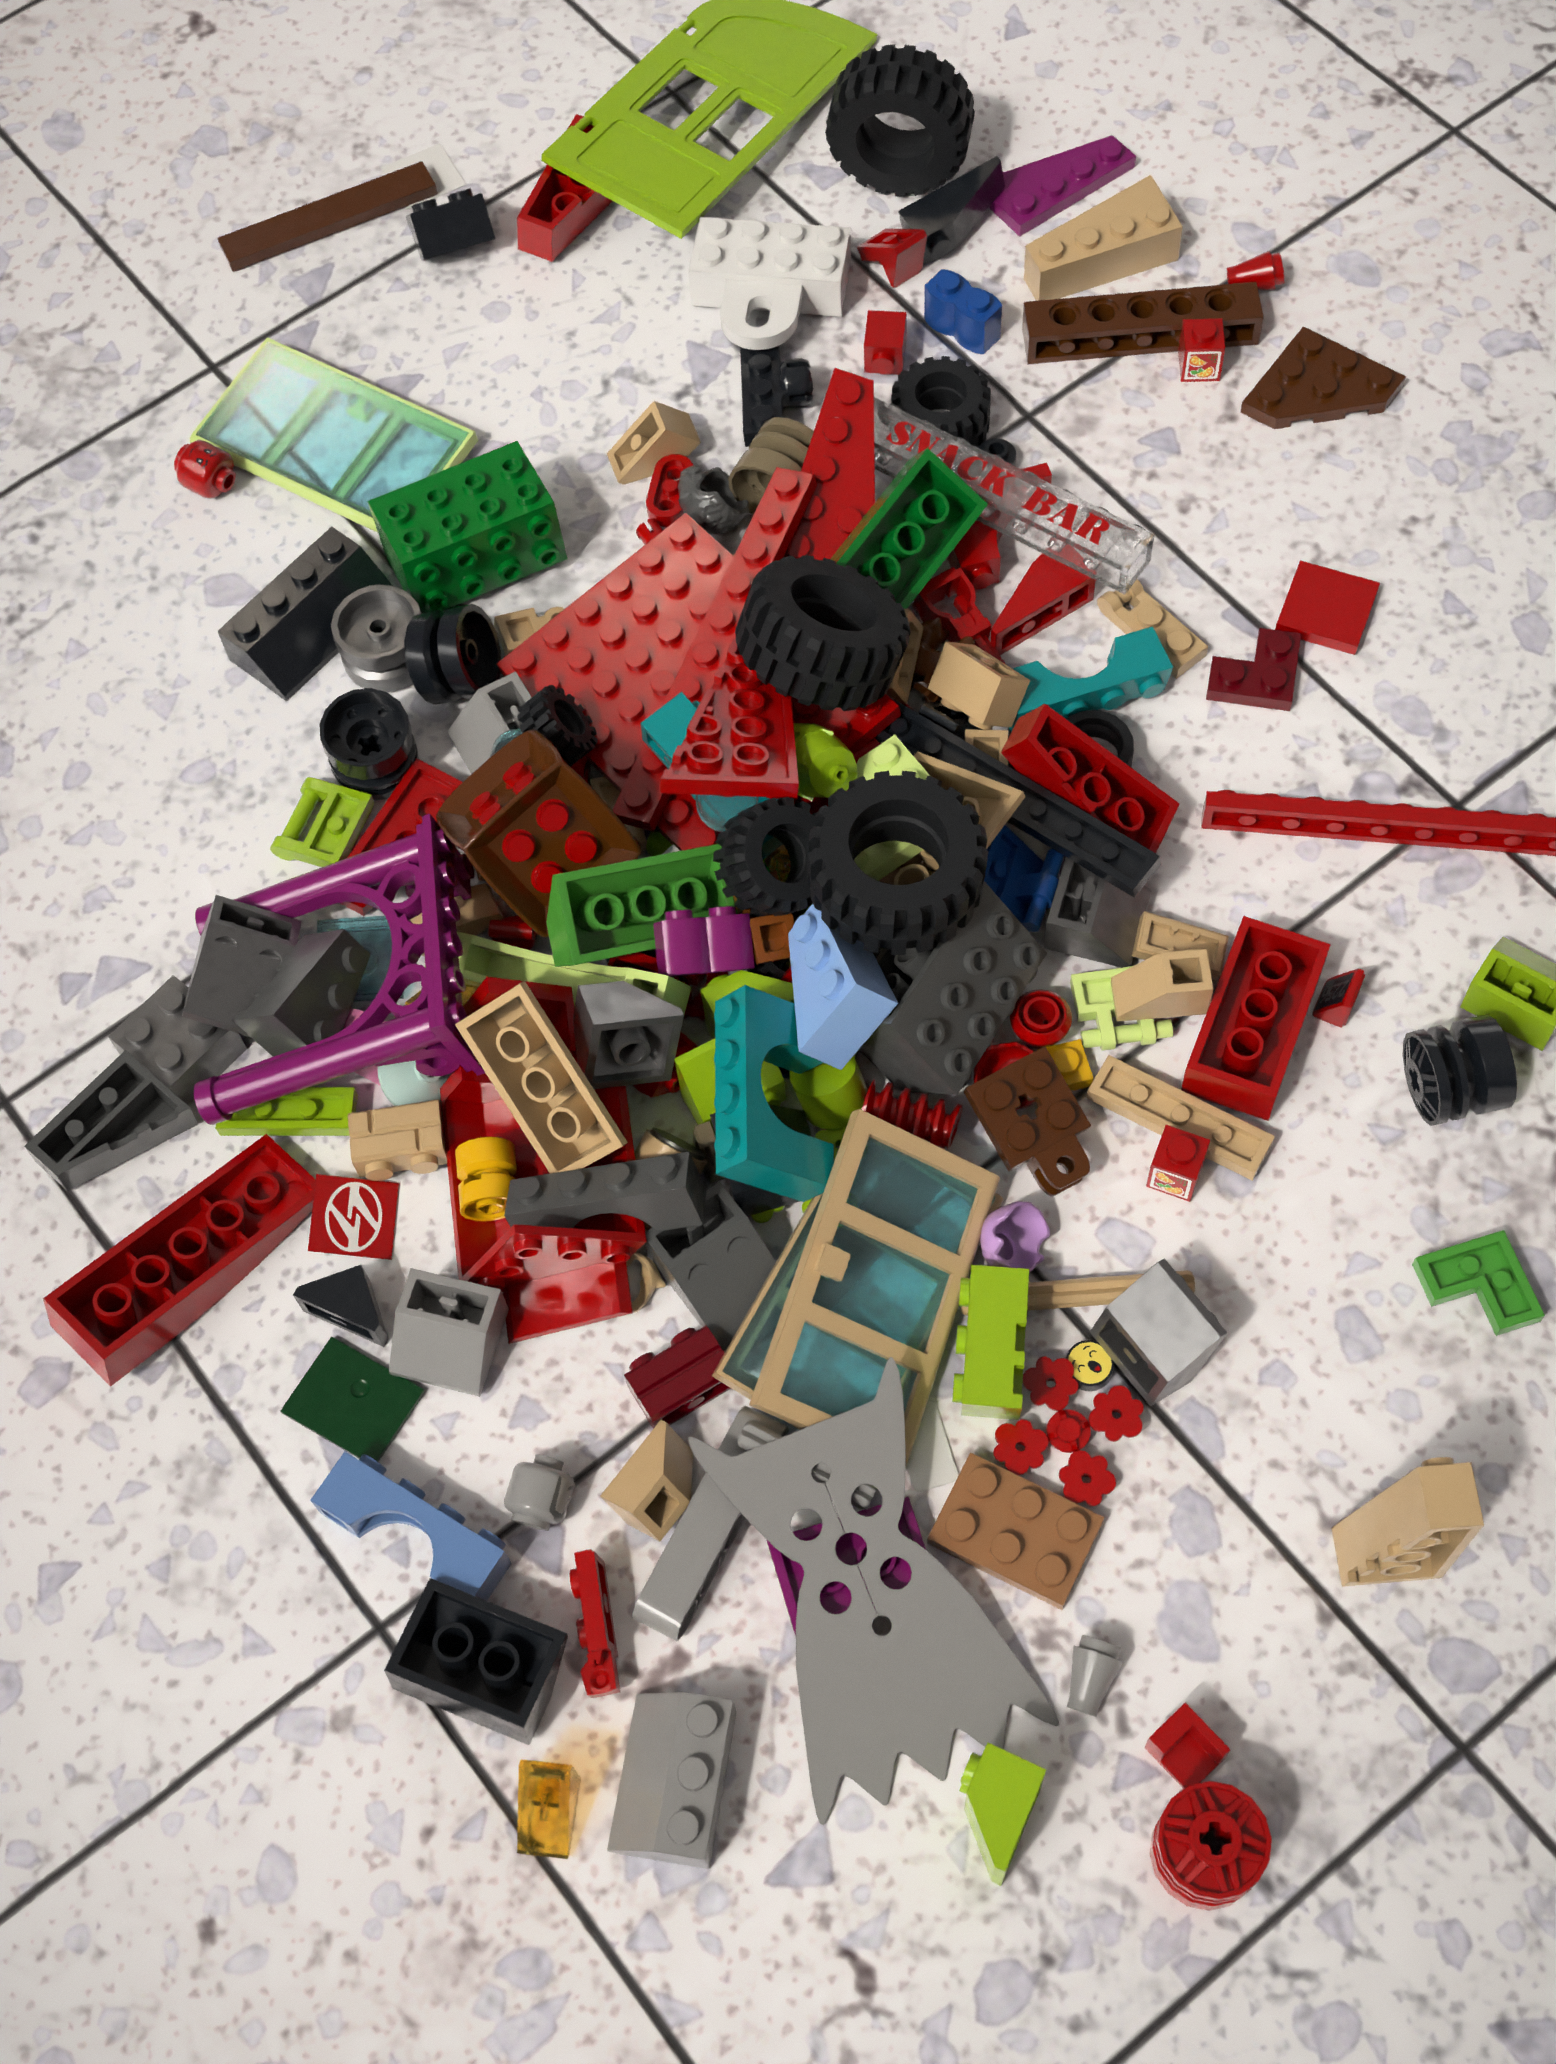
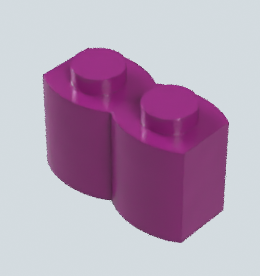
M736 906L709 908V917L693 918L691 909L665 912V920L653 923L658 974L675 977L755 968L750 915L736 914Z

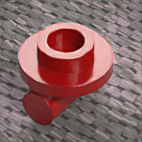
M510 916L502 920H490L489 937H492L493 941L531 950L534 946L536 933L519 916Z

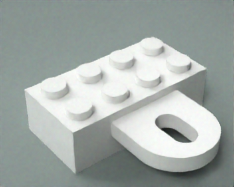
M700 217L688 269L691 306L720 308L721 327L724 335L735 345L751 350L770 349L786 342L794 334L800 314L841 317L851 266V228ZM752 310L770 311L769 320L765 325L752 327L747 324Z

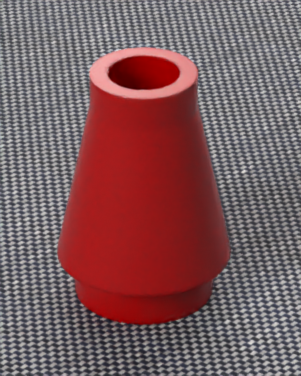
M1269 250L1240 264L1226 268L1228 284L1257 282L1258 290H1275L1276 285L1284 284V270L1280 252L1271 254Z

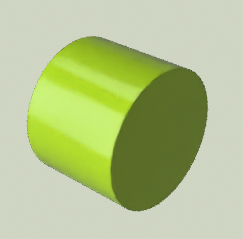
M855 1056L849 1060L842 1070L822 1063L802 1074L790 1071V1081L796 1096L805 1112L807 1120L814 1126L822 1129L845 1127L848 1124L851 1113L862 1109L868 1088Z

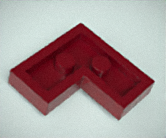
M1259 628L1254 661L1213 656L1206 700L1290 711L1301 633Z

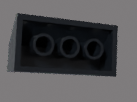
M331 526L217 632L229 660L287 702L339 653L333 638L331 622L334 611L343 599L361 588L373 585H393L360 545Z

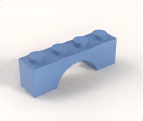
M344 1452L310 1499L320 1514L358 1538L377 1527L387 1524H407L422 1530L429 1536L433 1549L430 1578L487 1601L512 1564L503 1550L506 1545L505 1542L484 1528H481L478 1534L463 1525L466 1519L450 1506L441 1503L439 1508L436 1509L423 1500L426 1496L425 1492L410 1481L402 1478L399 1484L385 1477L384 1474L387 1469L370 1456L363 1454L358 1460L349 1453Z

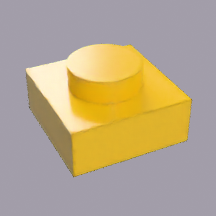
M1081 1039L1046 1047L1071 1091L1091 1086L1094 1078Z

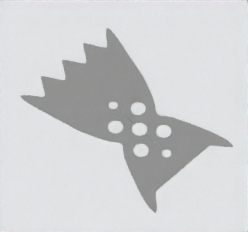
M892 1357L888 1359L885 1365L877 1394L873 1401L736 1456L726 1455L697 1438H688L694 1456L722 1493L778 1551L803 1567L804 1578L799 1591L796 1616V1674L811 1790L816 1815L822 1825L826 1823L831 1812L838 1783L843 1775L852 1779L879 1803L886 1806L889 1803L894 1765L898 1753L909 1756L940 1781H944L947 1775L951 1742L955 1729L966 1732L984 1747H986L988 1742L1004 1750L1007 1714L1012 1704L1044 1722L1054 1726L1059 1725L1057 1715L1041 1689L972 1595L936 1558L919 1544L902 1535L899 1530L898 1523L905 1498V1416L900 1374ZM817 1464H825L830 1469V1478L825 1483H818L812 1478V1469ZM865 1484L876 1487L880 1491L883 1500L880 1510L876 1514L867 1517L855 1512L851 1504V1496L854 1490L860 1485ZM801 1509L814 1510L821 1517L822 1530L818 1537L813 1540H800L791 1530L792 1517ZM846 1533H856L863 1537L866 1542V1556L858 1565L844 1564L836 1555V1542ZM891 1557L903 1558L911 1567V1580L902 1589H891L884 1585L881 1580V1566L884 1561ZM829 1582H842L851 1592V1604L843 1613H829L824 1610L820 1603L821 1590ZM878 1616H886L891 1621V1630L884 1636L877 1635L872 1628L873 1620Z

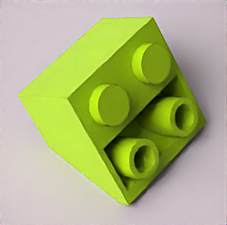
M1503 936L1491 949L1471 981L1460 1007L1476 1016L1489 1014L1496 1019L1502 1030L1543 1051L1556 1030V964Z

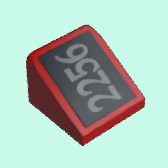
M1358 968L1328 979L1322 988L1312 1016L1340 1028L1343 1025L1345 1026L1366 975L1364 970Z

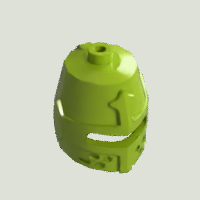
M793 723L799 779L798 795L813 802L814 797L828 798L840 788L847 791L849 789V782L857 779L858 776L857 764L853 753L833 734L834 731L815 723Z

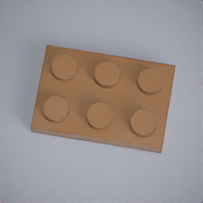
M970 1452L927 1538V1544L1063 1610L1105 1517Z

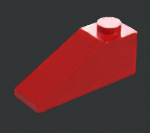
M1067 542L1054 550L1043 552L1032 563L991 628L990 642L999 655L1004 654L1094 600L1096 573Z

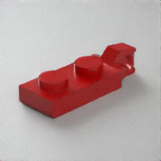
M592 1549L575 1552L576 1568L570 1569V1584L574 1598H581L583 1618H578L576 1621L579 1643L582 1649L588 1648V1661L580 1673L589 1697L596 1698L612 1695L621 1691L616 1663L618 1651L605 1561Z

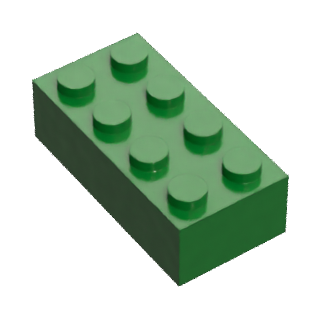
M926 448L907 461L832 556L831 560L844 567L849 565L856 568L858 573L865 577L869 575L878 581V586L882 589H888L894 595L895 603H901L902 607L907 609L988 504L929 448Z

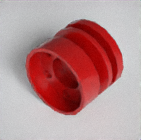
M1207 1781L1189 1785L1171 1798L1152 1831L1149 1854L1155 1876L1169 1895L1187 1907L1210 1911L1231 1906L1259 1882L1270 1862L1272 1838L1266 1816L1252 1797L1233 1785ZM1208 1830L1214 1831L1215 1839L1225 1842V1845L1220 1848L1216 1855L1211 1854L1209 1845L1200 1843V1840L1204 1838Z

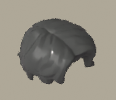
M690 466L681 471L678 485V502L684 513H687L710 535L725 533L735 529L734 526L741 522L742 518L749 513V502L747 499L736 501L729 487V475L723 472L721 468L715 467L708 471H702L700 466Z

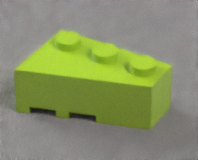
M971 1265L970 1278L961 1277L959 1306L968 1307L967 1326L957 1325L956 1354L965 1355L964 1374L954 1373L952 1402L962 1403V1416L1020 1419L1023 1401L1022 1382L1025 1363L1024 1348L1029 1269Z

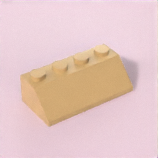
M525 981L455 1024L550 1174L583 1169L627 1143Z

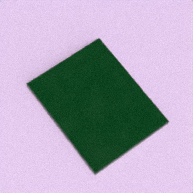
M331 1336L280 1412L356 1458L360 1459L363 1454H366L379 1462L424 1395L425 1390L405 1378L390 1375L389 1369Z

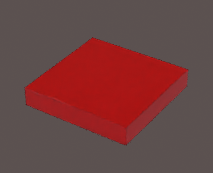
M1300 560L1275 630L1301 633L1300 640L1356 655L1380 582Z

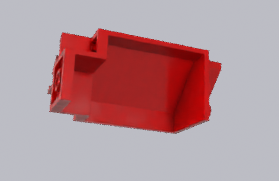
M487 976L463 1007L467 1016L523 981ZM525 981L577 1062L573 1026L574 1001L572 987ZM460 1065L440 1088L458 1279L501 1289L509 1308L506 1317L508 1344L633 1314L626 1261L647 1242L644 1221L629 1215L605 1213L585 1218L573 1228L518 1224L510 1227L506 1218L495 1221H473L460 1214L458 1185L461 1181L457 1178L455 1150L460 1144L468 1140L497 1137L511 1141L515 1145L517 1173L513 1176L515 1179L550 1174L487 1074L484 1073L477 1076L474 1071L466 1072ZM626 1086L594 1089L627 1143L585 1168L636 1160Z

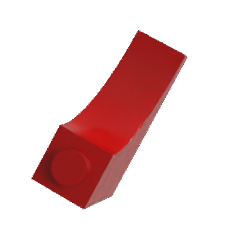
M1047 462L1009 472L1016 477H1006L1004 479L1003 497L992 493L994 482L989 487V491L977 485L983 479L966 483L988 505L949 554L947 560L951 568L954 566L955 569L961 568L975 589H983L999 582L1001 562L998 550L999 541L1007 527L1019 515L1027 511V509L1021 506H1024L1037 490L1036 486L1051 493L1052 473ZM1007 473L1001 474L997 478L1005 476ZM1046 493L1042 497L1041 501H1046L1049 497V494Z

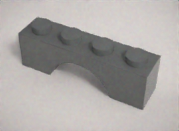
M683 1152L510 1180L504 1216L510 1227L518 1224L573 1228L577 1223L590 1216L616 1213L638 1218L649 1224L656 1231H665L703 1225L706 1187L690 1152Z

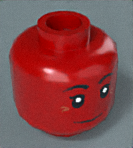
M196 440L190 444H185L180 448L175 457L174 470L176 471L179 483L184 488L204 498L213 499L220 496L223 492H228L235 482L236 473L233 471L234 462L231 455L207 441Z

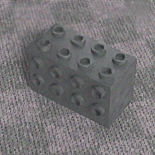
M985 881L979 906L974 908L973 918L966 927H957L955 937L946 943H940L937 939L933 941V949L918 953L915 947L906 949V955H891L892 949L883 948L876 958L898 1004L859 1050L899 1091H903L906 1087L910 1088V1092L958 1095L960 1090L969 1082L970 1074L986 1049L992 1045L996 1033L1005 1019L1014 1011L1017 1000L1028 983L1035 978L1038 967L1047 955L1042 946Z

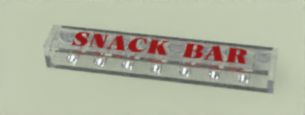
M874 397L875 470L894 479L910 458L929 448L988 504L977 518V521L1124 595L1151 561L1154 534L1146 531L1142 526L1123 520L1111 514L1107 509L1095 506L1075 496L1067 489L1058 488L1040 479L1036 474L1024 471L1004 461L998 455L989 454L971 445L965 439L955 437L935 427L929 421L920 420L902 411L898 406L888 404Z

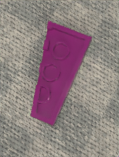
M1110 135L1003 172L1005 188L990 205L989 209L1020 237L1133 169L1136 163V155L1117 138Z

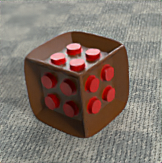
M535 729L528 730L515 737L492 755L451 793L436 814L437 823L448 839L464 851L471 864L491 888L541 937H549L546 921L553 875L638 859L642 851L637 839L584 778L567 764L555 746Z

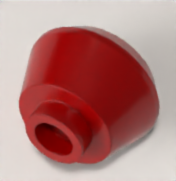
M1037 989L1026 992L1019 997L1015 1009L1010 1015V1023L1015 1034L1028 1046L1033 1048L1049 1047L1063 1039L1070 1030L1072 1012L1066 1000L1057 993Z

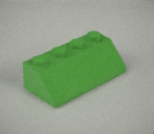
M714 844L553 875L546 923L555 967L578 965L656 949L653 923L665 920V912L691 909L693 918L709 917V908L735 906L733 896L727 898L722 891L727 886L724 879L717 881L714 872L721 869L720 862L713 861V852L721 849L722 846Z

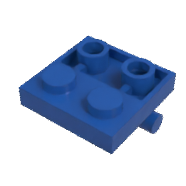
M1004 825L986 849L988 851L984 881L1029 933L1038 932L1046 909L1051 908L1059 882L1057 877L1064 855L1054 849H1050L1047 851L1043 861L1016 834Z

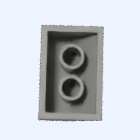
M687 1692L636 1695L607 1847L608 1852L710 1869L737 1713L733 1700Z

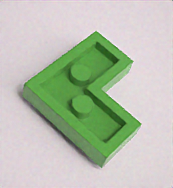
M1504 1230L1415 1257L1412 1263L1431 1307L1476 1293L1496 1336L1539 1323L1545 1316Z

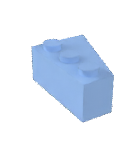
M812 904L795 921L793 928L788 933L798 1050L800 1053L842 1070L896 1007L898 1002L873 952L864 950L865 943L857 940L855 944H850L840 938V927L834 930L830 929L821 919L822 910L815 909Z

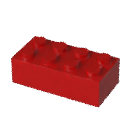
M1243 916L1187 1063L1181 1090L1202 1099L1269 1121L1331 944Z

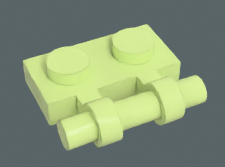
M1131 967L1071 974L1070 986L1077 1021L1096 1020L1097 1029L1080 1032L1084 1049L1100 1047L1101 1051L1112 1050L1116 1048V1044L1140 1041L1141 1045L1156 1044V1039L1173 1037L1171 1019L1160 1021L1142 1019L1137 1020V1024L1113 1026L1112 1017H1116L1111 977Z

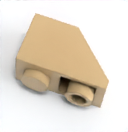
M1207 949L1160 952L1111 977L1116 1022L1205 1015L1213 993Z
M660 1420L600 1497L628 1525L661 1542L691 1501L693 1464L691 1448L667 1422Z

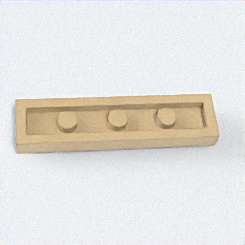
M1110 1055L1107 1056L1087 1091V1099L1161 1136L1165 1125H1169L1210 1139L1206 1158L1252 1181L1275 1138L1274 1135Z

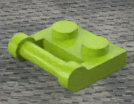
M307 777L300 788L302 796L282 835L275 837L270 851L283 860L292 861L295 859L324 867L346 859L349 856L375 802L371 794ZM324 800L304 842L298 841L317 802Z

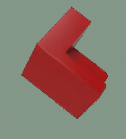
M1186 1702L1148 1738L1144 1747L1183 1789L1189 1785L1201 1783L1230 1752L1229 1747Z

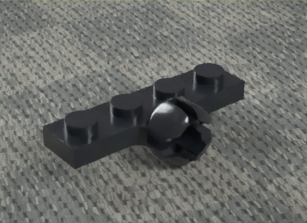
M780 345L764 350H751L740 347L745 447L750 446L765 421L774 417L783 418V410L786 406L791 408L807 406L813 401V380L809 370L811 367L809 361L797 358L781 362Z

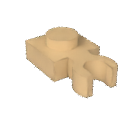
M534 607L495 616L494 628L505 655H508L562 612L564 608L552 607L546 611L544 616L537 617Z

